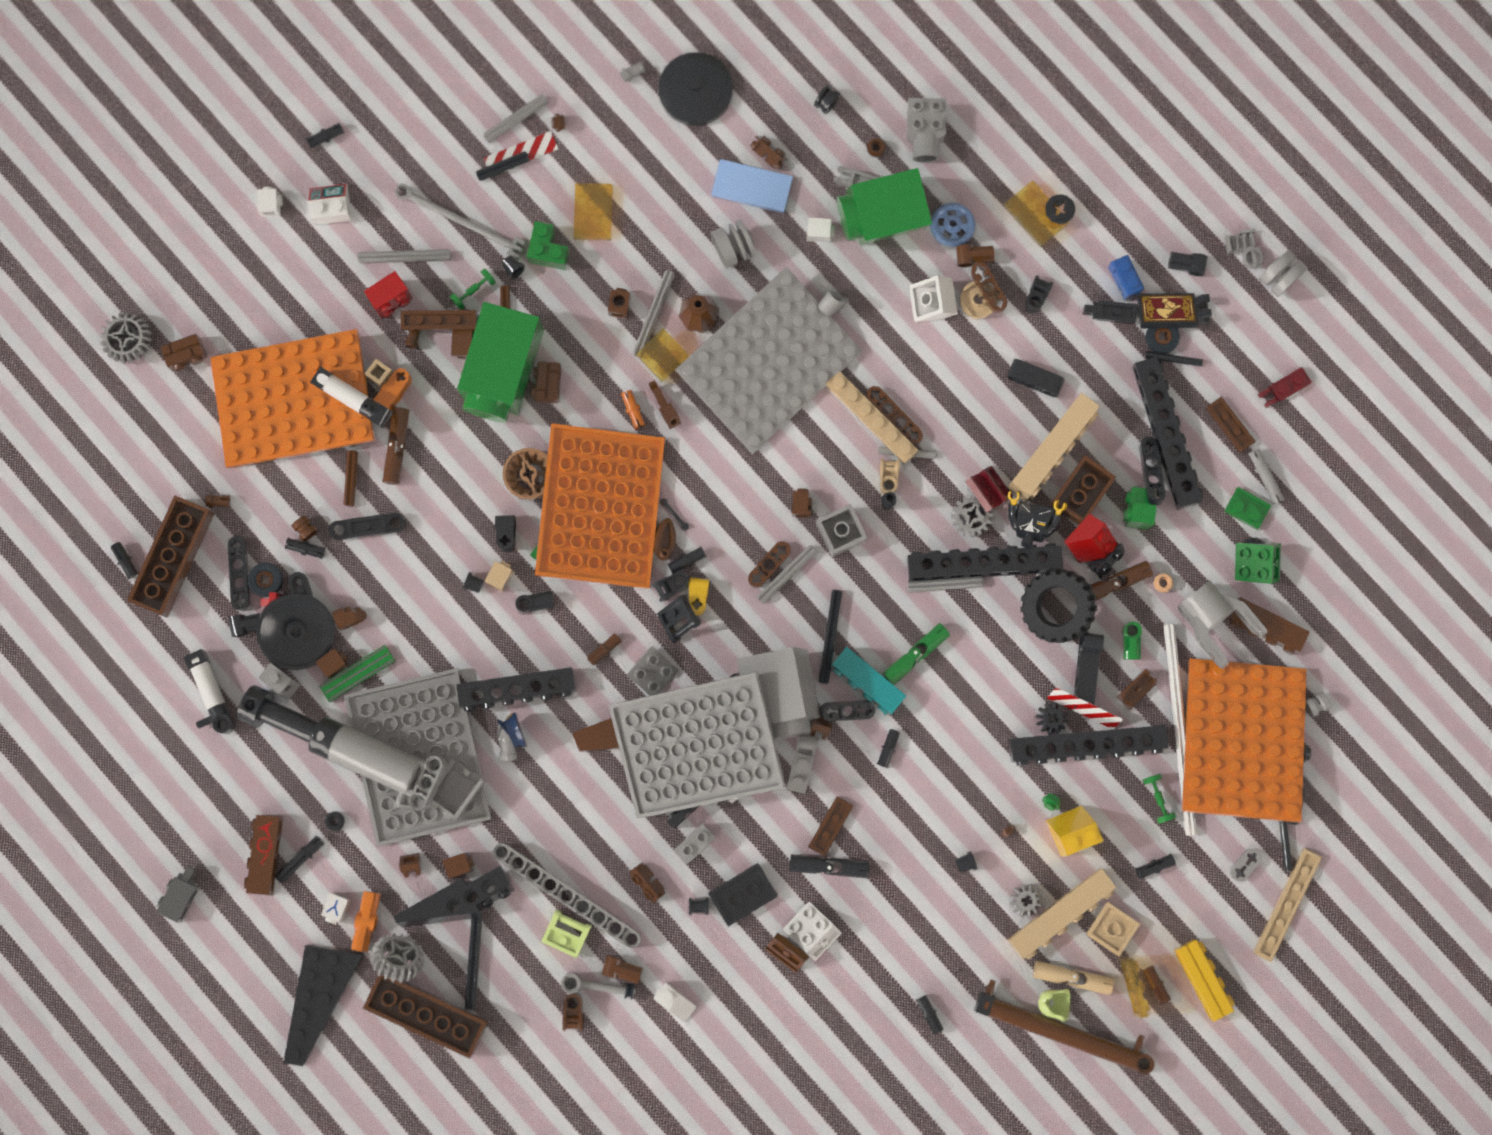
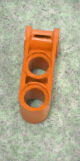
M403 368L396 369L373 400L392 411L393 407L401 400L403 394L411 385V375ZM402 376V377H405L406 379L403 381V380H400L399 377Z

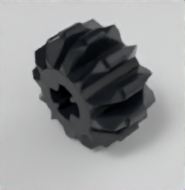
M1053 702L1051 708L1048 703L1044 704L1045 709L1038 708L1041 714H1036L1035 718L1041 719V721L1036 723L1037 726L1043 724L1041 732L1048 728V735H1051L1053 730L1057 735L1059 734V728L1065 730L1066 727L1062 723H1068L1069 720L1063 718V716L1068 714L1067 711L1060 712L1063 709L1062 705L1056 709V702ZM1054 714L1056 716V718H1054L1056 719V722L1053 721L1049 723L1048 719L1050 718H1047V716H1051Z

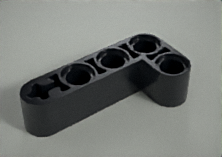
M1083 633L1079 641L1074 696L1095 705L1099 658L1103 650L1104 635Z

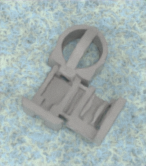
M1256 229L1242 230L1238 235H1226L1224 240L1227 254L1233 253L1234 250H1239L1242 253L1244 266L1249 269L1257 268L1262 263L1263 255L1260 247L1256 248L1253 235ZM1248 253L1252 254L1253 265L1247 262L1246 255Z

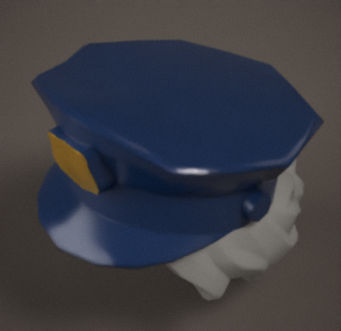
M511 713L505 721L497 720L499 723L497 735L501 746L499 758L502 762L516 760L517 752L515 748L520 746L527 747L517 713Z

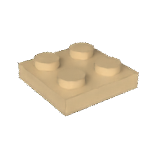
M1106 902L1085 935L1120 957L1140 923L1109 902Z

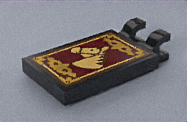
M1194 293L1138 294L1137 304L1140 329L1197 328L1199 323L1210 324V318L1212 317V310L1208 309L1210 296L1209 294H1202L1195 297Z

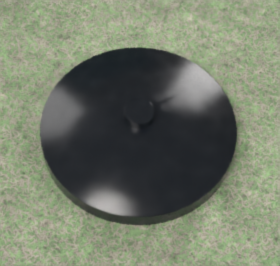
M691 52L676 57L664 68L659 79L658 92L660 102L670 117L685 125L701 126L714 122L728 109L733 95V83L728 69L720 60L706 53Z
M288 593L275 598L263 609L257 621L256 637L262 653L270 662L284 669L302 670L316 665V661L330 651L335 638V625L331 613L320 600L304 593Z

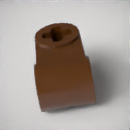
M571 993L564 1000L563 1031L567 1029L583 1031V998L578 993ZM569 998H577L578 1006L571 1007L568 1003Z

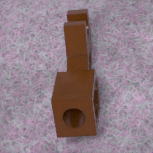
M656 381L648 383L660 406L659 411L669 429L680 425L681 421L671 402L667 403Z

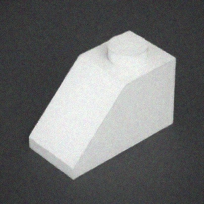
M667 982L653 998L683 1022L688 1019L697 1007Z

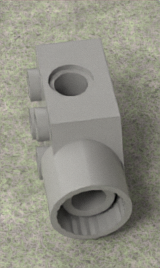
M908 98L907 142L913 144V160L919 163L936 162L939 160V144L944 142L946 136V98Z

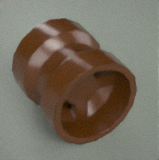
M307 515L300 517L291 525L295 532L300 533L299 537L303 542L311 539L318 532V529L311 525Z

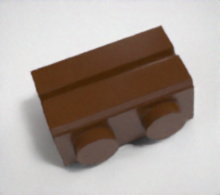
M196 333L160 346L166 365L171 371H181L185 369V365L191 363L192 365L202 363L204 358H207L201 338Z
M539 361L537 367H534L533 378H536V385H532V397H535L537 403L559 404L562 368L560 363Z

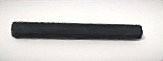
M836 589L832 590L819 674V683L828 684L842 598V591Z
M482 917L471 918L465 1009L474 1010L476 1008Z

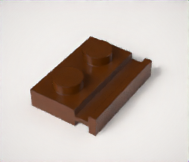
M779 933L774 936L764 949L795 973L809 958L801 948L796 947L787 937Z

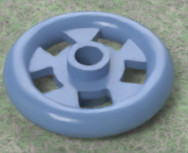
M944 204L932 215V225H930L932 234L943 245L950 247L963 245L974 234V216L962 204ZM955 210L956 215L948 216L947 211ZM965 216L967 223L962 224L960 217ZM939 218L945 219L943 226L938 225ZM954 221L956 226H950V222ZM963 229L965 234L959 237L956 233ZM944 231L952 234L949 239L942 235Z

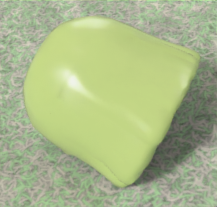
M1069 989L1046 990L1042 992L1038 1001L1040 1012L1046 1017L1066 1022L1070 1012ZM1050 998H1052L1054 1002V1005L1052 1007H1050Z

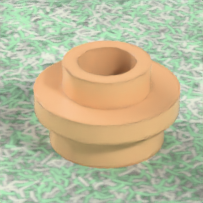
M1159 574L1154 579V587L1161 593L1168 592L1173 587V579L1168 574ZM1161 580L1166 582L1165 587L1160 585Z

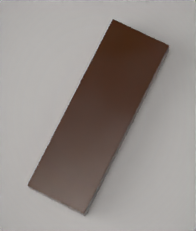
M1222 396L1205 408L1239 454L1256 442Z
M836 796L808 847L825 857L851 812L853 805Z

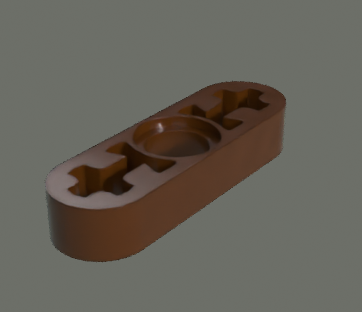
M983 262L975 263L971 269L973 280L991 311L1002 313L1007 306L1006 297L988 266ZM977 268H979L980 270L984 269L982 273L984 278H986L987 276L989 277L983 280L982 283H980V281H982V276L979 273H975ZM986 283L993 284L994 291L986 292L984 285ZM996 293H998L996 295L997 301L1003 302L1001 308H999V306H994L996 301L992 296H994Z
M784 541L776 543L748 576L750 586L754 588L762 587L782 565L791 552L788 543ZM785 546L786 554H780L778 559L781 561L778 562L771 554L773 553L776 556L779 552L778 547L782 548ZM768 559L773 560L775 563V567L772 570H767L764 567V562ZM761 567L762 571L767 573L768 575L765 577V575L763 574L760 577L761 582H756L754 584L752 582V576H758L761 572L760 570H758V568Z

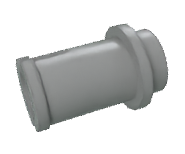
M639 61L627 69L623 68L620 74L624 82H631L632 78L644 73L645 69Z

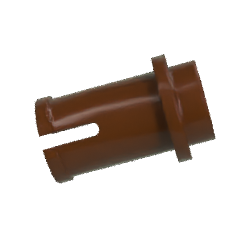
M409 331L407 339L404 340L406 347L416 349L419 346L420 331Z
M210 493V495H206L205 502L206 506L210 508L230 507L229 502H231L230 495H213V493Z

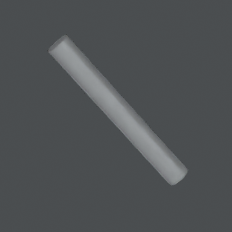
M878 447V454L894 455L887 447ZM918 450V453L913 457L935 459L936 451Z

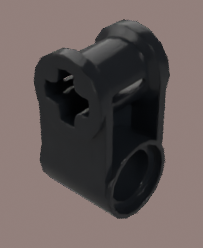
M1038 275L1035 276L1025 302L1027 312L1036 314L1041 310L1054 282H1047L1040 279ZM1036 300L1039 305L1033 306L1030 301Z
M515 515L495 516L496 543L501 551L511 552L516 546ZM505 539H508V540H509V542L507 543V546H504V545H503V543L505 542Z
M679 571L652 584V587L656 589L660 597L659 601L663 602L688 588L690 580L686 573ZM679 576H683L686 579L685 584L682 586L676 585V579Z

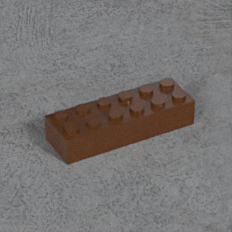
M174 495L127 598L128 602L168 618L213 519L214 512Z
M384 975L377 976L362 1008L469 1059L473 1057L489 1023V1020L404 980L401 984L398 980H395L393 983L389 978L385 980Z

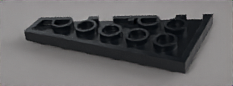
M305 945L283 1063L297 1066L305 1065L316 1041L323 1032L328 1019L336 1008L364 954Z

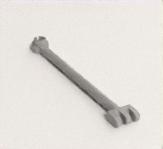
M399 184L397 186L399 191L395 189L396 196L400 200H412L509 248L507 255H512L517 260L521 256L515 253V251L520 253L524 251L518 245L520 244L524 247L527 245V242L518 237H515L512 242L413 193L406 184ZM405 190L407 193L406 195L402 196L400 195V191Z

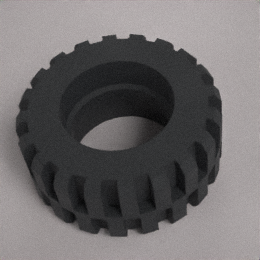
M1066 569L1042 572L1037 577H1034L1029 585H1026L1025 593L1021 596L1022 606L1020 611L1023 612L1024 616L1022 619L1029 626L1028 630L1031 633L1034 632L1039 639H1044L1050 643L1072 641L1087 632L1091 623L1094 622L1095 611H1097L1096 594H1093V588L1086 582V579L1083 576H1079L1076 572ZM1053 588H1064L1075 597L1077 604L1076 613L1067 623L1054 624L1048 621L1042 613V598Z

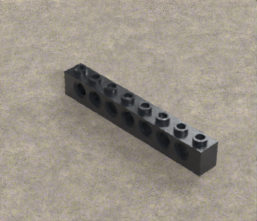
M1157 357L1136 362L1132 369L1154 439L1158 443L1159 455L1176 509L1180 510L1198 505L1202 502L1203 492L1197 486V473L1195 469H1192L1190 463L1192 462L1190 452L1186 451V438L1179 429L1181 423L1179 416L1174 413V400L1168 394V381L1162 375V372H1164L1161 361L1158 362ZM1147 376H1154L1156 383L1149 382ZM1154 393L1160 394L1161 397H1162V400H1161V401H1156V400L1153 398V394H1154ZM1159 411L1166 412L1167 419L1160 418ZM1170 429L1173 432V437L1166 436L1164 430ZM1170 447H1176L1179 454L1173 455L1170 452ZM1176 465L1183 466L1184 473L1177 472ZM1182 483H1187L1190 486V491H1184L1181 487Z
M1055 543L1045 544V547L1032 545V548L1008 546L1006 549H999L998 547H989L987 550L971 548L964 552H960L959 549L949 550L948 553H941L939 550L931 551L930 554L912 552L911 555L907 556L908 582L977 576L996 577L1040 574L1045 571L1063 569L1061 546H1056ZM1044 555L1047 561L1040 562L1037 556ZM1024 556L1027 558L1028 562L1021 563L1019 562L1018 557ZM1005 557L1009 563L1001 564L999 558ZM986 558L989 561V565L984 566L979 560ZM966 559L970 562V566L964 567L960 561ZM949 561L951 563V567L944 568L941 565V562ZM929 562L931 563L932 568L925 569L923 568L922 563Z
M1166 725L1012 738L1009 739L1011 763L1016 762V766L1028 765V761H1036V764H1045L1047 760L1055 759L1056 763L1066 762L1067 758L1074 757V761L1086 760V756L1102 759L1105 758V754H1113V757L1125 756L1124 753L1132 752V756L1144 755V751L1150 750L1152 754L1163 753V749L1168 748ZM1144 735L1148 736L1151 740L1149 746H1145L1142 743ZM1124 737L1130 738L1132 742L1129 748L1125 747L1122 743ZM1105 739L1111 740V749H1106L1103 746ZM1087 740L1093 744L1091 751H1087L1084 748V742ZM1067 742L1072 743L1074 746L1072 753L1066 752L1064 748ZM1047 744H1051L1055 748L1052 755L1047 754L1045 751ZM1027 746L1035 748L1034 756L1027 755Z

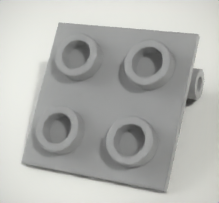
M651 646L628 672L627 676L646 693L654 695L661 692L679 669Z

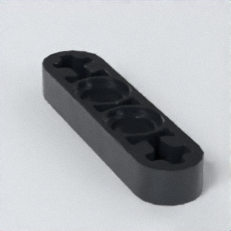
M1145 437L1140 443L1139 452L1146 499L1149 504L1159 506L1163 503L1166 493L1158 443L1152 437ZM1146 444H1149V447H1152L1149 454L1148 447L1145 446ZM1153 460L1156 465L1149 466L1146 461ZM1155 476L1159 482L1152 483L1148 477ZM1154 489H1157V490H1156V495H1157V497H1159V499H1156V497L1153 496L1154 491H1155Z
M234 536L229 539L227 545L230 598L233 608L238 611H244L250 605L247 544L243 538ZM237 540L239 543L242 544V546L238 547V553H243V556H233V553L237 554L236 548L233 547V544H236ZM236 559H242V568H234L233 563ZM237 578L244 579L243 587H235L234 582ZM235 591H245V594L241 593V598L245 600V603H242V607L236 604V601H239V594H235Z

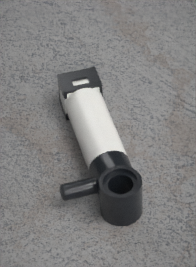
M321 366L310 381L317 388L381 428L385 427L394 413Z
M200 649L184 656L186 665L193 674L210 715L197 721V728L200 729L212 723V727L216 732L230 734L235 729V720L231 717L209 665L211 662L206 651ZM223 719L228 721V726L225 729L220 727V722Z

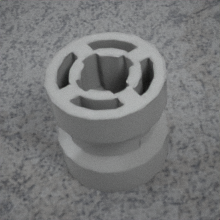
M1323 692L1316 694L1314 698L1305 700V708L1311 717H1316L1321 711L1331 709L1330 702Z

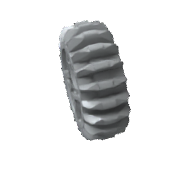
M119 313L118 319L112 316V322L106 321L108 327H102L105 333L99 335L104 339L100 341V344L105 346L103 351L108 353L107 356L109 358H113L115 362L121 360L125 364L127 359L130 363H133L134 357L140 360V354L146 355L144 349H150L147 343L152 342V339L148 337L152 335V332L148 330L149 325L147 323L144 324V319H138L136 314L131 317L130 313H126L124 317L122 313ZM131 325L138 328L139 336L132 334ZM113 340L119 342L121 351L115 350Z
M394 933L392 937L388 934L384 938L380 937L378 942L374 944L371 952L373 971H378V976L384 975L385 980L391 979L392 983L398 980L401 984L403 980L409 982L411 978L415 979L417 974L421 972L424 964V952L421 951V945H417L416 940L411 941L410 936L407 938L403 937V934L397 936Z

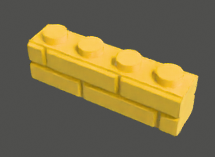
M1193 939L1175 948L1174 952L1210 1021H1217L1234 1012L1232 1006L1235 1003L1229 994L1226 996L1223 990L1225 984L1221 977H1216L1214 973L1216 967L1211 959L1207 960L1204 954L1207 951L1203 943Z

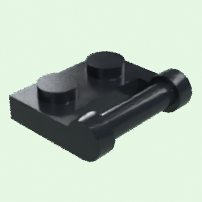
M686 595L679 596L657 613L668 638L673 643L678 642L681 636L692 628H697L701 625V620L695 615ZM687 618L688 622L676 631L674 626Z

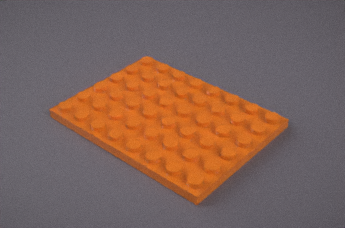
M353 329L210 357L226 468L375 441L372 421L310 383L321 366L368 396L359 330Z
M551 423L534 576L644 589L650 588L665 438Z
M1189 659L1182 812L1298 823L1302 821L1306 669L1229 662V665L1221 669L1213 660Z

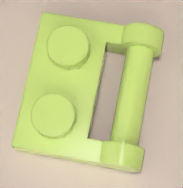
M556 909L541 942L577 958L592 925L578 922L561 914L562 912ZM557 921L581 931V936L578 937L556 927Z

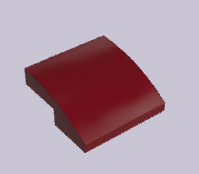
M993 466L983 469L980 473L965 481L986 512L995 509L1009 500L1008 493L1010 491Z

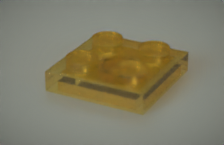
M664 328L635 354L661 382L689 356Z

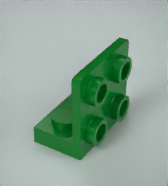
M1273 542L1268 545L1236 543L1235 580L1266 584L1280 581L1281 543Z

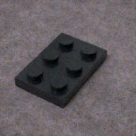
M756 863L708 893L728 927L778 897L759 863Z

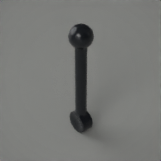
M661 499V505L665 506L681 524L682 530H688L689 525L684 523L669 506L667 499Z

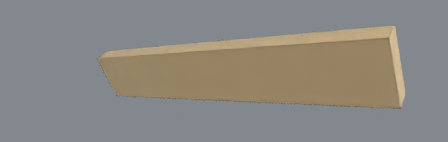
M1306 848L1302 849L1253 951L1257 956L1272 962L1322 859L1321 856Z

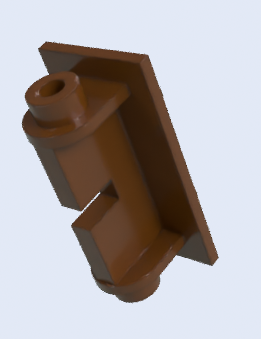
M755 136L758 141L754 140L751 143L752 150L761 158L767 153L768 156L764 161L773 169L779 170L783 166L781 162L788 161L785 157L786 153L778 147L775 149L771 145L772 141L766 136Z
M640 863L629 872L632 881L641 887L644 896L651 900L652 903L666 894L665 888L657 878L652 882L649 880L654 874L646 864Z

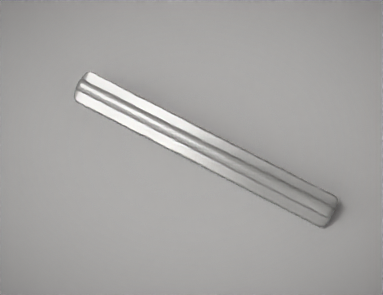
M449 249L359 252L357 257L359 263L451 260V251Z
M666 270L664 272L633 351V356L637 358L643 357L675 274L672 271Z

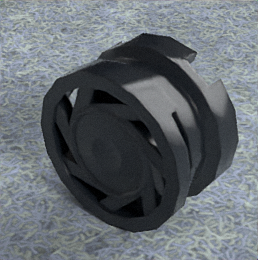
M828 84L820 92L813 106L817 109H822L824 114H828L839 99L837 95L840 96L841 93L837 90L834 91L833 87Z

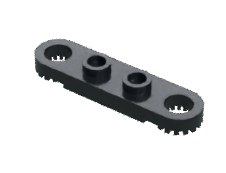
M398 513L381 514L334 521L329 526L328 531L329 535L335 540H347L398 533L404 529L406 522L404 517ZM393 518L400 519L401 524L399 527H391L390 522ZM338 525L344 528L340 536H336L333 532L334 528Z

